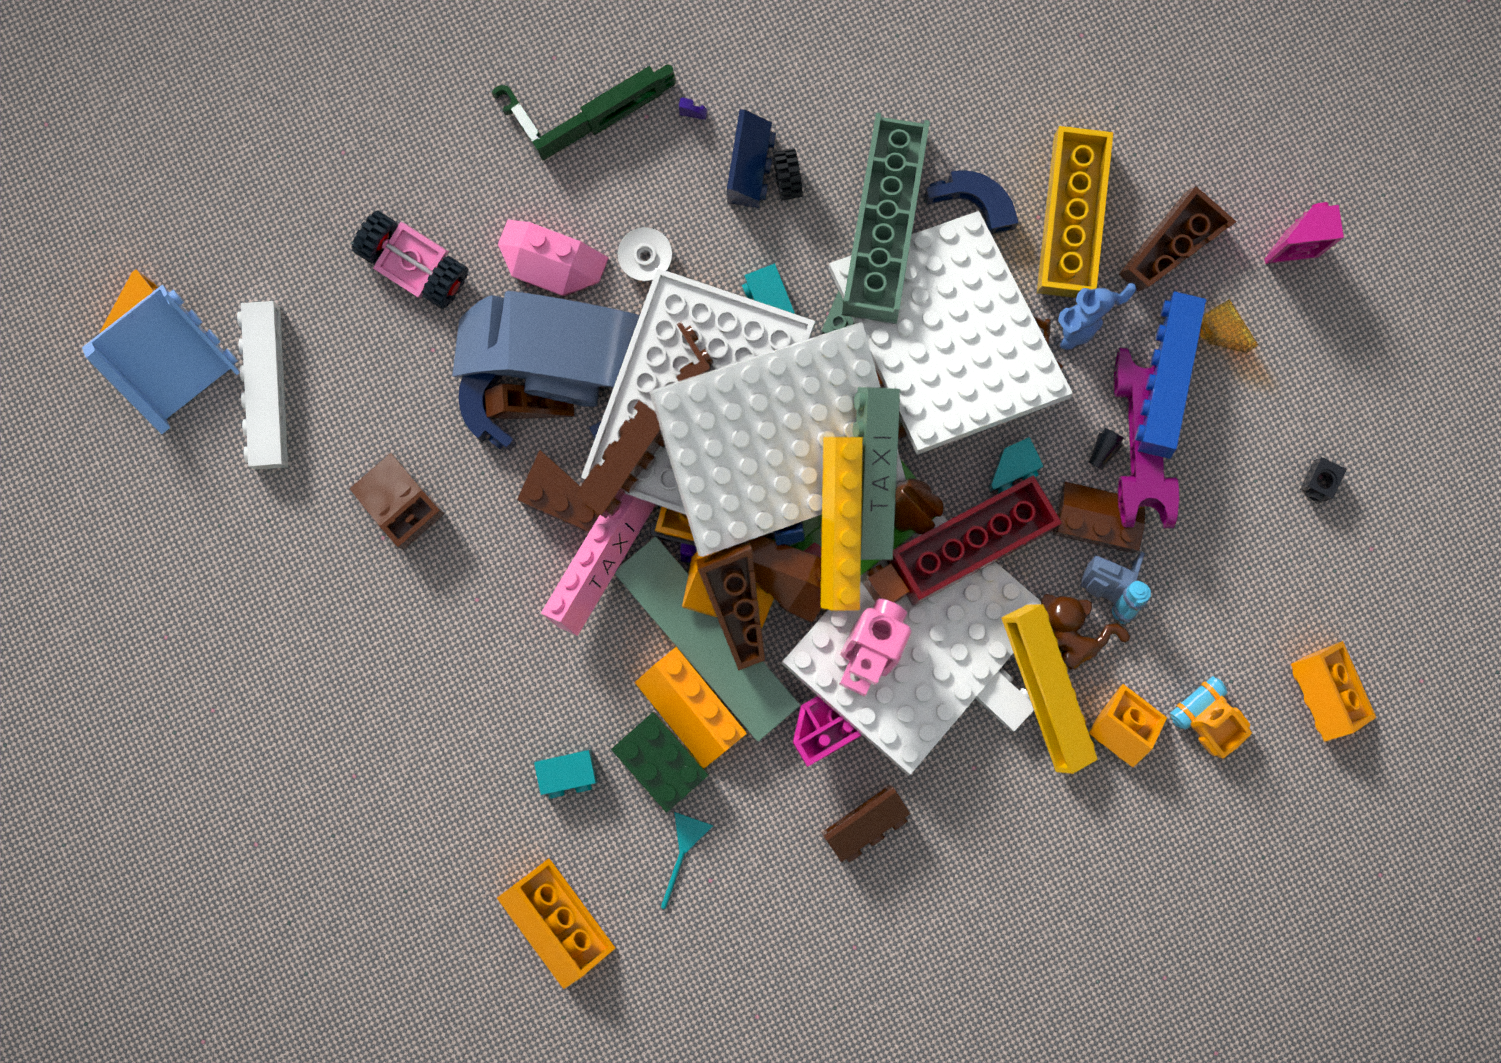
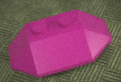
M817 696L801 705L793 744L805 765L809 767L863 735Z

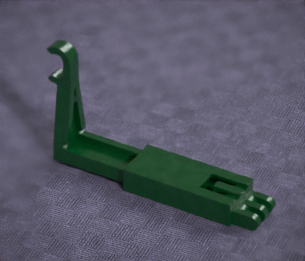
M669 64L655 72L649 65L581 106L579 114L542 136H539L540 133L508 86L499 85L491 93L494 98H499L501 95L509 97L511 102L509 105L504 106V115L513 114L539 157L544 161L590 132L593 135L598 134L663 95V92L676 84L673 67Z

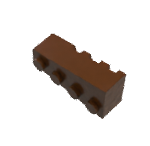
M1195 186L1182 195L1120 271L1119 275L1128 283L1135 284L1138 292L1144 290L1237 221Z
M640 400L634 406V409L638 411L635 417L625 420L620 427V439L618 442L613 441L603 452V464H596L574 495L604 518H607L609 514L613 516L622 504L620 499L626 492L630 493L639 482L637 477L643 469L648 470L656 459L654 454L659 447L664 448L666 446L656 412Z
M749 540L697 559L698 571L738 671L765 661L753 554Z

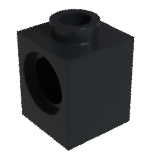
M1320 457L1313 461L1300 490L1306 492V496L1309 499L1319 503L1334 498L1347 469ZM1319 475H1322L1327 480L1325 489L1318 485L1317 478Z

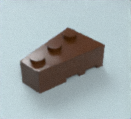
M539 450L517 500L523 505L587 533L590 532L600 515L574 496L580 485Z

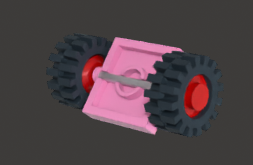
M379 210L372 212V215L367 217V221L361 224V229H358L356 233L358 235L353 239L352 252L371 264L376 263L373 269L416 297H423L441 309L446 308L451 300L453 301L456 298L455 295L460 292V287L464 285L469 269L454 258L447 256L449 251L404 222H400L398 225L396 221Z

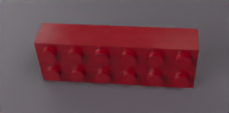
M1033 475L894 549L893 560L886 561L888 564H892L910 592L906 596L914 607L1054 531L1062 522Z

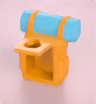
M1212 676L1206 682L1201 683L1200 687L1183 702L1178 703L1176 708L1169 714L1173 720L1172 722L1180 729L1186 730L1191 727L1199 735V742L1209 754L1224 759L1237 749L1252 732L1249 728L1250 723L1243 713L1236 707L1232 708L1224 698L1228 694L1226 686L1221 680Z

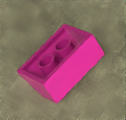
M1328 202L1312 205L1281 236L1264 258L1265 264L1319 258L1344 238L1339 205L1329 206Z

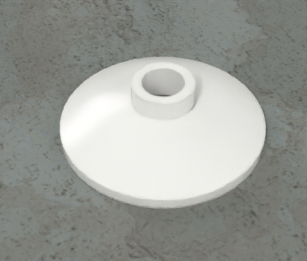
M648 227L634 229L627 233L619 244V264L622 270L635 280L652 281L657 268L667 271L671 264V245L668 239L656 229ZM643 253L651 255L647 261L641 260L640 256Z

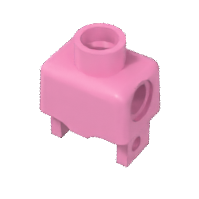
M877 599L873 608H868L854 623L840 653L843 658L849 660V663L839 685L865 697L871 683L876 685L880 676H887L899 663L911 635L910 627L903 623L907 616L904 608L894 602ZM850 674L859 677V681H852L850 678Z

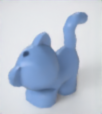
M1129 283L1120 294L1111 292L1106 288H1083L1080 290L1076 297L1077 305L1065 308L1059 314L1058 322L1063 327L1062 332L1064 335L1060 344L1061 349H1073L1075 346L1085 344L1093 339L1096 332L1102 327V317L1111 310L1114 304L1118 306L1127 302L1137 289L1135 284Z

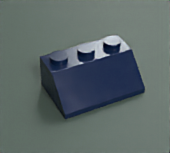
M744 109L739 110L727 184V204L759 208L760 200L766 201L768 184H763L764 175H770L772 158L767 157L769 148H774L776 132H772V122Z

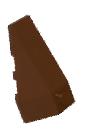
M763 536L749 540L753 554L755 579L761 586L760 588L780 603L779 606L786 612L812 623L821 610V558L785 544L777 545L776 541Z

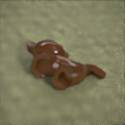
M1045 594L1041 599V604L1044 605L1049 615V622L1054 630V636L1058 640V648L1062 651L1063 662L1070 670H1075L1083 662L1095 658L1108 643L1112 634H1116L1121 642L1126 643L1130 640L1127 629L1118 623L1106 624L1097 639L1080 635L1077 631L1081 629L1085 618L1090 615L1092 610V602L1089 600H1077L1066 596L1056 597L1050 594Z

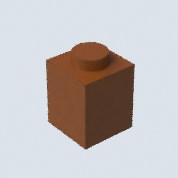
M891 563L884 568L881 564L874 567L867 573L869 577L863 583L874 601L884 599L896 603L910 592Z

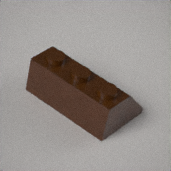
M1064 482L1057 512L1062 524L1053 531L1052 535L1128 553H1135L1140 550L1145 527V506L1138 508L1134 527L1124 528L1120 518L1117 493Z
M888 785L821 833L841 862L847 860L850 863L862 854L861 848L867 844H870L872 847L885 838L883 833L892 827L895 831L908 822L906 817L910 815V812L894 787Z

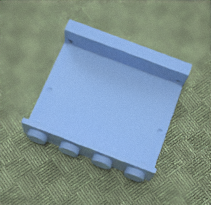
M163 284L82 347L85 357L161 434L170 428L167 421L168 417L230 369L236 375L240 373L235 364L238 360L228 348L223 351L218 345L221 341L211 329L205 331L200 326L203 323L200 317L192 309L188 312L182 306L184 301L175 290L169 292Z

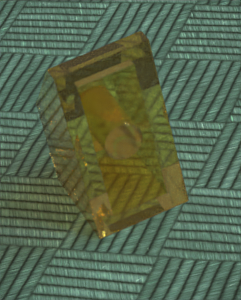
M1230 299L1203 314L1199 335L1204 340L1207 339L1209 344L1248 353L1258 346L1257 341Z

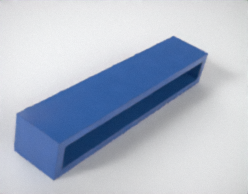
M1174 291L1170 300H1165L1163 303L1161 316L1165 317L1164 324L1159 325L1156 334V341H1160L1158 350L1154 349L1150 364L1155 366L1153 374H1149L1145 390L1150 391L1149 397L1144 399L1140 415L1144 416L1143 425H1138L1135 440L1139 441L1137 450L1139 452L1171 459L1177 449L1204 314L1205 298Z

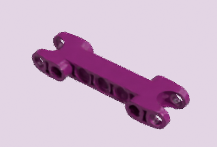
M1119 347L1113 375L1115 397L1128 398L1131 476H1120L1118 481V507L1121 522L1124 528H1133L1138 508L1148 506L1159 513L1164 529H1173L1176 525L1179 507L1177 477H1164L1163 457L1137 451L1139 441L1135 440L1138 425H1143L1144 416L1140 415L1144 399H1148L1150 392L1145 390L1149 374H1153L1155 366L1151 368L1137 366L1132 360L1129 349Z

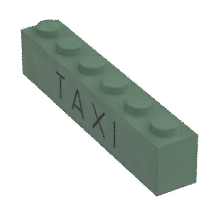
M858 387V393L854 397V407L857 410L856 422L853 424V436L863 437L861 560H893L900 389Z

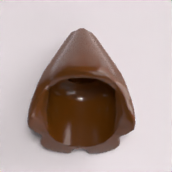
M909 478L896 483L894 527L901 532L913 530L921 535L932 530L935 527L932 519L934 517H941L943 514L944 505L942 500L932 494L930 486L921 480Z

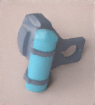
M1142 551L1133 560L1130 570L1107 559L1095 556L1088 563L1082 576L1081 587L1097 598L1102 596L1114 603L1112 614L1120 624H1126L1133 620L1151 597V590L1148 585L1137 581L1145 554Z

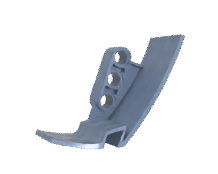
M506 291L504 298L491 295L477 302L459 319L452 377L458 378L479 373L508 375L525 379L524 392L527 394L579 406L595 407L598 406L599 387L614 388L640 315L588 303L515 291Z

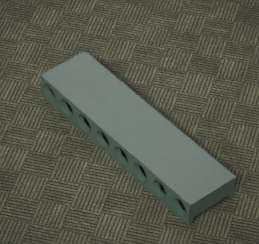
M876 113L842 315L897 324L930 121L925 120L924 124L884 118L881 117L882 113Z
M656 536L617 569L615 575L758 742L800 706L763 661L738 671L717 617L682 608L688 573Z

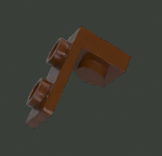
M682 322L677 323L679 330L699 360L697 364L691 362L679 370L680 374L676 376L678 382L712 371L709 366L714 362L705 349L699 351L695 344L699 338L692 327L689 325L685 328Z

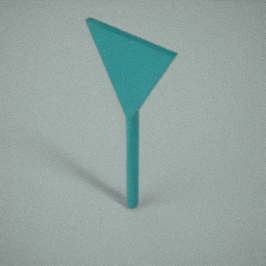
M674 812L679 855L661 904L662 909L667 907L685 853L714 825Z

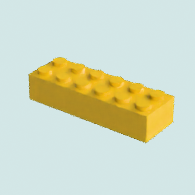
M1059 126L1054 134L1037 283V293L1076 298L1083 288H1097L1113 132Z

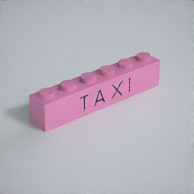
M624 494L620 499L622 504L613 516L609 514L607 518L599 515L541 614L558 628L578 636L656 504Z

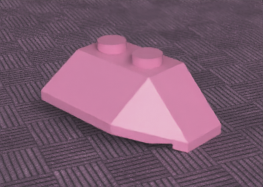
M507 220L498 243L513 278L560 296H566L591 285L599 284L609 260L607 256L579 240L531 222Z

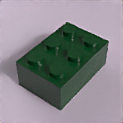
M652 712L611 749L666 813L709 776L705 768L702 767L698 760L655 712Z

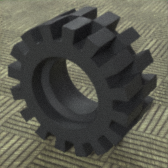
M796 149L773 152L780 200L803 197Z

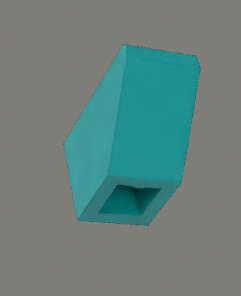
M1030 437L1001 451L988 487L990 493L995 490L1001 493L1014 486L1013 482L1021 478L1024 481L1033 475L1035 478L1039 476L1037 471L1041 470L1044 466Z

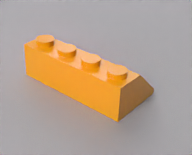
M677 647L672 649L634 682L703 768L707 767L747 734Z
M550 858L497 897L500 904L563 989L584 976L615 949V946Z

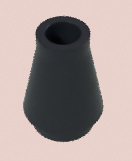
M1104 428L1102 433H1098L1088 463L1103 470L1105 465L1123 446L1121 443L1124 437Z

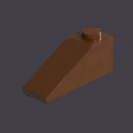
M500 384L485 390L487 418L535 419L574 417V404L527 394L524 392L525 385Z

